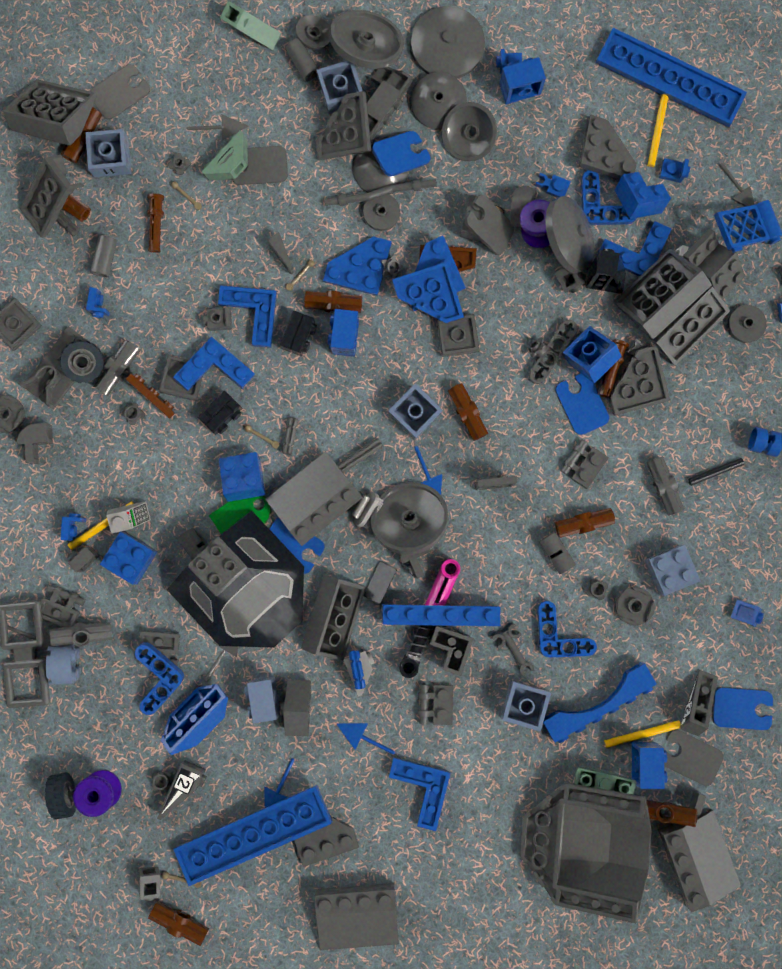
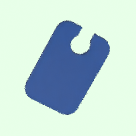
M414 131L375 142L372 146V152L381 169L390 177L427 165L431 159L427 149L422 150L419 154L411 150V144L417 145L422 142L420 136Z
M579 374L575 376L576 381L581 385V391L578 394H572L569 391L567 380L557 385L556 393L575 433L583 435L607 424L609 414L601 397L598 395L594 383L584 375Z
M278 517L270 527V530L304 565V574L309 573L314 564L304 561L302 552L304 549L310 548L320 557L325 548L324 543L314 536L301 546Z
M719 688L715 691L714 723L719 727L768 730L772 725V716L759 717L755 713V708L758 704L773 706V696L768 691Z

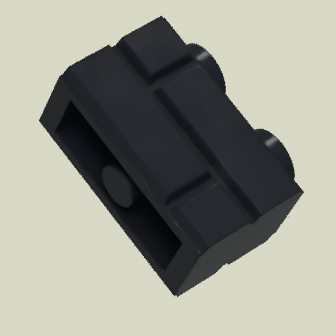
M293 311L279 345L280 348L302 356L304 352L307 353L310 347L309 337L314 335L317 329L315 319Z
M224 390L197 418L215 435L218 433L222 434L227 430V424L231 420L235 421L240 417L243 408Z

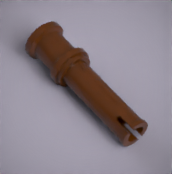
M151 193L147 195L149 199L147 215L150 217L148 251L160 253L161 218L164 216L162 201L165 197L161 194Z
M614 339L612 341L617 345L622 357L604 374L598 395L601 397L610 398L618 368L624 362L623 356L629 344L622 340Z

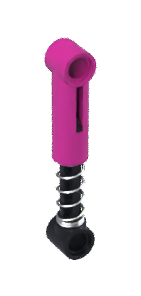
M449 559L442 563L425 605H446L461 569L456 560ZM448 563L454 564L456 568L455 572L451 575L445 571V566ZM446 577L448 578V580L445 584L441 596H439L438 593ZM420 625V627H417L419 630L414 635L415 639L411 643V649L404 655L399 665L400 673L405 678H413L418 673L420 655H422V650L426 646L427 638H430L429 633L433 630V625ZM408 662L414 665V670L409 673L403 669L404 664Z

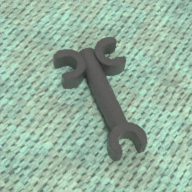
M511 624L506 631L493 635L492 639L494 640L498 637L502 639L501 644L497 646L498 649L504 647L505 643L508 645L520 665V674L525 676L523 668L529 666L531 671H534V667L531 663L526 662L512 639L519 638L522 634L519 632L513 635L511 630L516 627V624Z

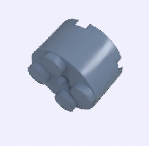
M74 644L53 647L49 645L47 651H51V655L46 656L47 679L51 678V681L48 684H74L77 678H80V666H76V660L80 658V648L75 647Z

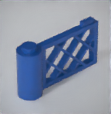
M769 200L756 205L714 214L728 250H732V253L743 250L742 247L762 242H769L772 245L781 241L782 230ZM749 211H751L754 219L748 216ZM736 214L742 218L741 222L735 218ZM723 217L729 221L728 225L724 222ZM746 222L752 226L751 230L745 226ZM733 224L739 228L738 232L732 229ZM756 229L760 232L761 237L755 233ZM743 232L749 236L748 240L742 236ZM730 235L736 238L734 244L732 242Z

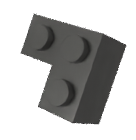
M435 625L429 643L435 647L447 650L442 670L462 676L474 638Z
M287 680V688L283 687L282 699H285V703H281L280 715H282L281 727L285 729V736L308 737L311 680Z

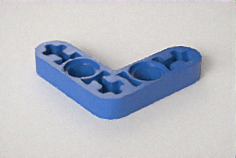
M587 170L583 174L581 179L582 210L586 216L590 212L593 215H599L600 211H602V220H599L600 216H595L593 220H590V217L587 216L590 225H628L635 222L637 218L628 219V216H621L620 220H618L619 211H621L620 215L626 214L623 206H600L598 173ZM589 175L592 179H595L592 182V188H589V180H586ZM591 193L595 196L596 200L589 202L586 200V195ZM608 211L613 212L615 219L608 220L605 217V213Z
M543 601L539 604V647L542 655L550 658L591 656L596 652L597 645L590 638L558 639L555 605L550 601ZM545 604L552 608L548 616L549 618L553 617V621H542V617L546 618V613L542 612ZM547 623L553 626L552 633L548 635L544 634L542 630L543 626ZM576 641H579L578 645L580 646L586 645L588 641L592 648L589 649V652H586L585 649H579L580 653H576ZM557 642H560V654H557L558 650H551L550 654L544 650L547 643H550V646L556 647ZM566 642H570L573 645V650L570 653L563 651V645Z
M144 642L136 648L135 657L160 678V681L140 703L141 712L145 715H152L179 687L184 679V673L152 644ZM146 648L148 652L143 656L141 654L142 650ZM155 655L156 657L150 662L149 659ZM155 661H163L164 669H157ZM168 667H169L170 670H169V672H167V674L165 675L164 673L166 672V670H167ZM178 675L177 679L171 680L172 676ZM164 687L167 690V694L165 696L159 695L157 688ZM153 698H155L156 701L153 703L152 707H150L149 709L146 708L147 703H150V701Z

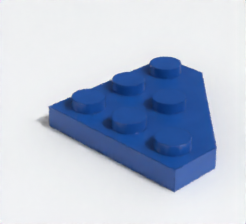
M442 235L427 242L415 272L447 262L456 292L465 289L466 287L444 236ZM412 306L413 311L419 310L418 308Z
M372 237L333 259L327 264L323 282L378 296L384 270L381 260L388 259L392 241Z
M447 262L392 279L398 299L444 323L464 318Z

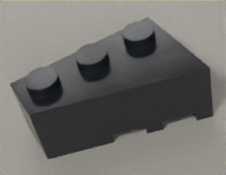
M612 249L599 251L589 268L586 288L617 294L623 293L626 271L620 253H616Z

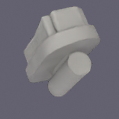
M370 492L367 496L363 494V498L352 513L354 524L358 527L369 528L373 510L378 506V512L383 505L384 500L379 498V495L374 492Z

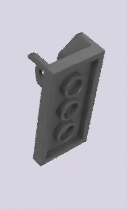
M62 155L43 159L20 207V210L41 238L49 234L68 196L75 189L84 187L82 183L71 184L65 177L67 171Z
M711 286L656 336L653 342L666 358L676 366L730 310L713 286Z
M68 326L31 376L23 382L19 381L18 385L28 390L48 407L55 409L75 383V381L73 382L66 377L61 370V352L72 341L81 339L86 341L87 339ZM82 356L76 359V363L79 366H85L88 361Z

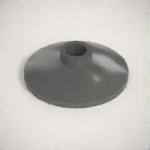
M307 15L299 19L295 31L297 38L302 44L312 49H322L330 43L329 34L331 27L324 19L315 15Z

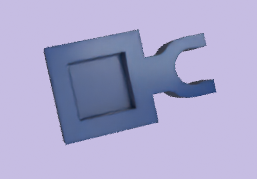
M540 173L539 178H542L544 182H536L535 186L540 188L546 187L548 188L546 194L559 198L566 195L571 181L554 174L552 179H549L545 174Z

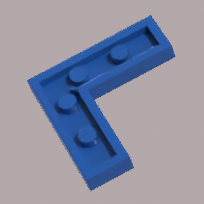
M654 221L639 254L607 239L603 241L600 250L612 249L616 253H620L625 270L640 277L658 260L671 228Z
M220 286L219 306L255 309L252 346L272 347L277 291Z
M211 337L174 375L173 379L186 391H189L214 365L243 389L254 377L255 373Z
M393 757L389 778L426 787L417 827L436 831L450 772Z

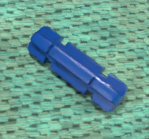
M359 650L350 651L349 658L352 661L350 664L353 679H355V689H363L366 684L365 679H363L362 663L359 661Z

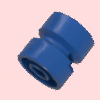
M754 427L750 435L748 450L757 453L764 451L765 455L777 457L782 450V433L776 431L768 433L767 429Z

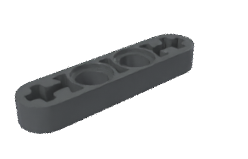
M565 320L548 343L546 352L539 357L531 369L529 379L533 384H541L545 381L577 332V324L573 320ZM570 324L573 332L569 331L564 338L561 336L566 329L564 325L568 326ZM561 340L563 348L555 349L553 341ZM545 355L553 358L551 365H546L543 362ZM540 364L545 368L540 375L543 378L535 380L533 372L537 373L541 367L537 365Z

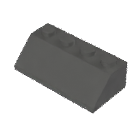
M324 574L301 649L314 655L344 661L366 587Z

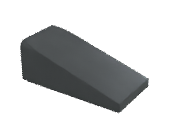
M278 232L268 239L269 247L287 271L293 274V268L281 235Z

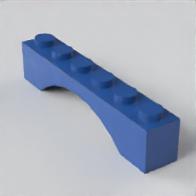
M382 604L381 624L500 626V606Z
M640 662L624 671L615 691L600 704L581 711L556 710L544 718L543 725L555 743L557 741L559 743L564 742L569 738L568 735L573 732L579 733L586 728L585 725L590 722L593 724L603 719L602 716L608 712L612 714L620 709V705L635 701L637 699L636 696L643 693L644 695L651 692L653 686L657 685L646 664Z

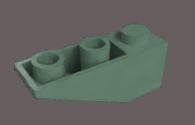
M230 1L227 2L220 16V19L271 50L275 48L282 34Z

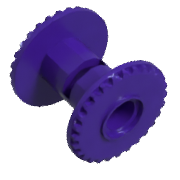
M541 199L529 202L520 213L522 237L528 245L534 248H544L550 245L546 231V211L550 202Z
M99 770L92 773L76 786L73 794L75 807L80 813L88 817H97L104 814L118 802L121 796L122 787L120 780L114 773L107 770Z

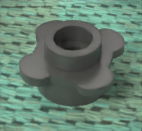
M176 153L174 155L175 158L168 163V167L174 169L178 175H183L191 165L189 159L183 158L181 153Z
M543 337L531 343L529 348L531 357H540L546 352L547 345L543 342Z
M131 403L130 406L122 411V415L128 419L130 425H135L136 421L145 417V413L138 408L137 403Z
M593 578L590 580V587L586 590V594L594 596L598 600H603L608 584Z
M170 771L153 772V790H169L171 788Z

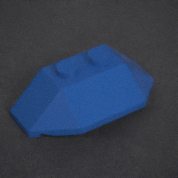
M218 684L197 687L170 714L164 735H162L160 740L169 754L173 755L197 746L225 718L228 697Z

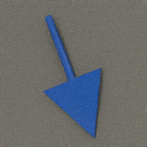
M415 446V451L427 477V480L421 482V484L432 487L441 495L442 474L433 478L430 477L419 448Z
M336 723L355 750L360 739H363L392 755L395 754V751L363 735L368 723Z
M293 758L290 760L276 792L264 786L265 807L288 798L279 793L295 761Z

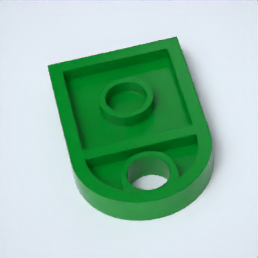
M265 496L230 501L211 513L209 517L220 534H222L251 510L265 524L270 517L271 507L265 500ZM258 499H262L265 503L262 510H256L254 507V503Z

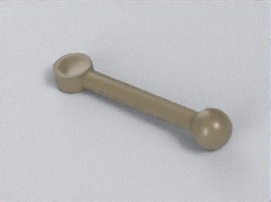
M176 181L171 183V187L177 189L194 205L196 210L202 208L201 203L194 201L178 186Z
M309 260L299 275L286 285L288 291H292L293 286L304 273L314 266L313 260Z
M250 425L244 427L246 432H251L270 443L273 448L277 449L280 446L278 441L270 440L252 429Z
M167 871L161 874L164 880L169 878L187 883L185 878L170 875ZM202 882L195 883L194 886L199 888Z

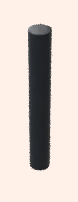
M742 458L689 478L688 481L691 486L743 466L744 461Z

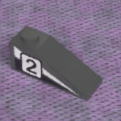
M702 670L698 671L683 711L681 730L699 736L708 729L717 676Z
M186 760L181 763L157 819L162 820L195 792L199 786H203L207 777L204 775L206 769Z

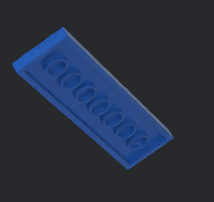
M615 28L612 29L596 60L597 64L661 95L665 94L669 99L727 127H730L747 93Z
M315 785L179 845L173 850L187 884L191 886L328 826L333 821L319 788Z

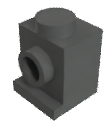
M565 268L555 272L565 293L571 290L573 294L581 290V285L585 283L581 272L571 273ZM572 275H573V277H574V279H575V282H572V281H571V276H572Z
M230 308L207 309V314L203 315L204 326H207L209 331L232 330ZM214 316H220L219 320L214 321Z
M159 867L139 868L140 900L152 901L155 898H160Z

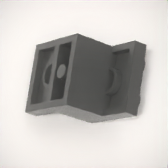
M708 229L683 255L686 260L705 273L722 300L745 277L737 252L732 253V250H728L727 247L719 244L715 231Z

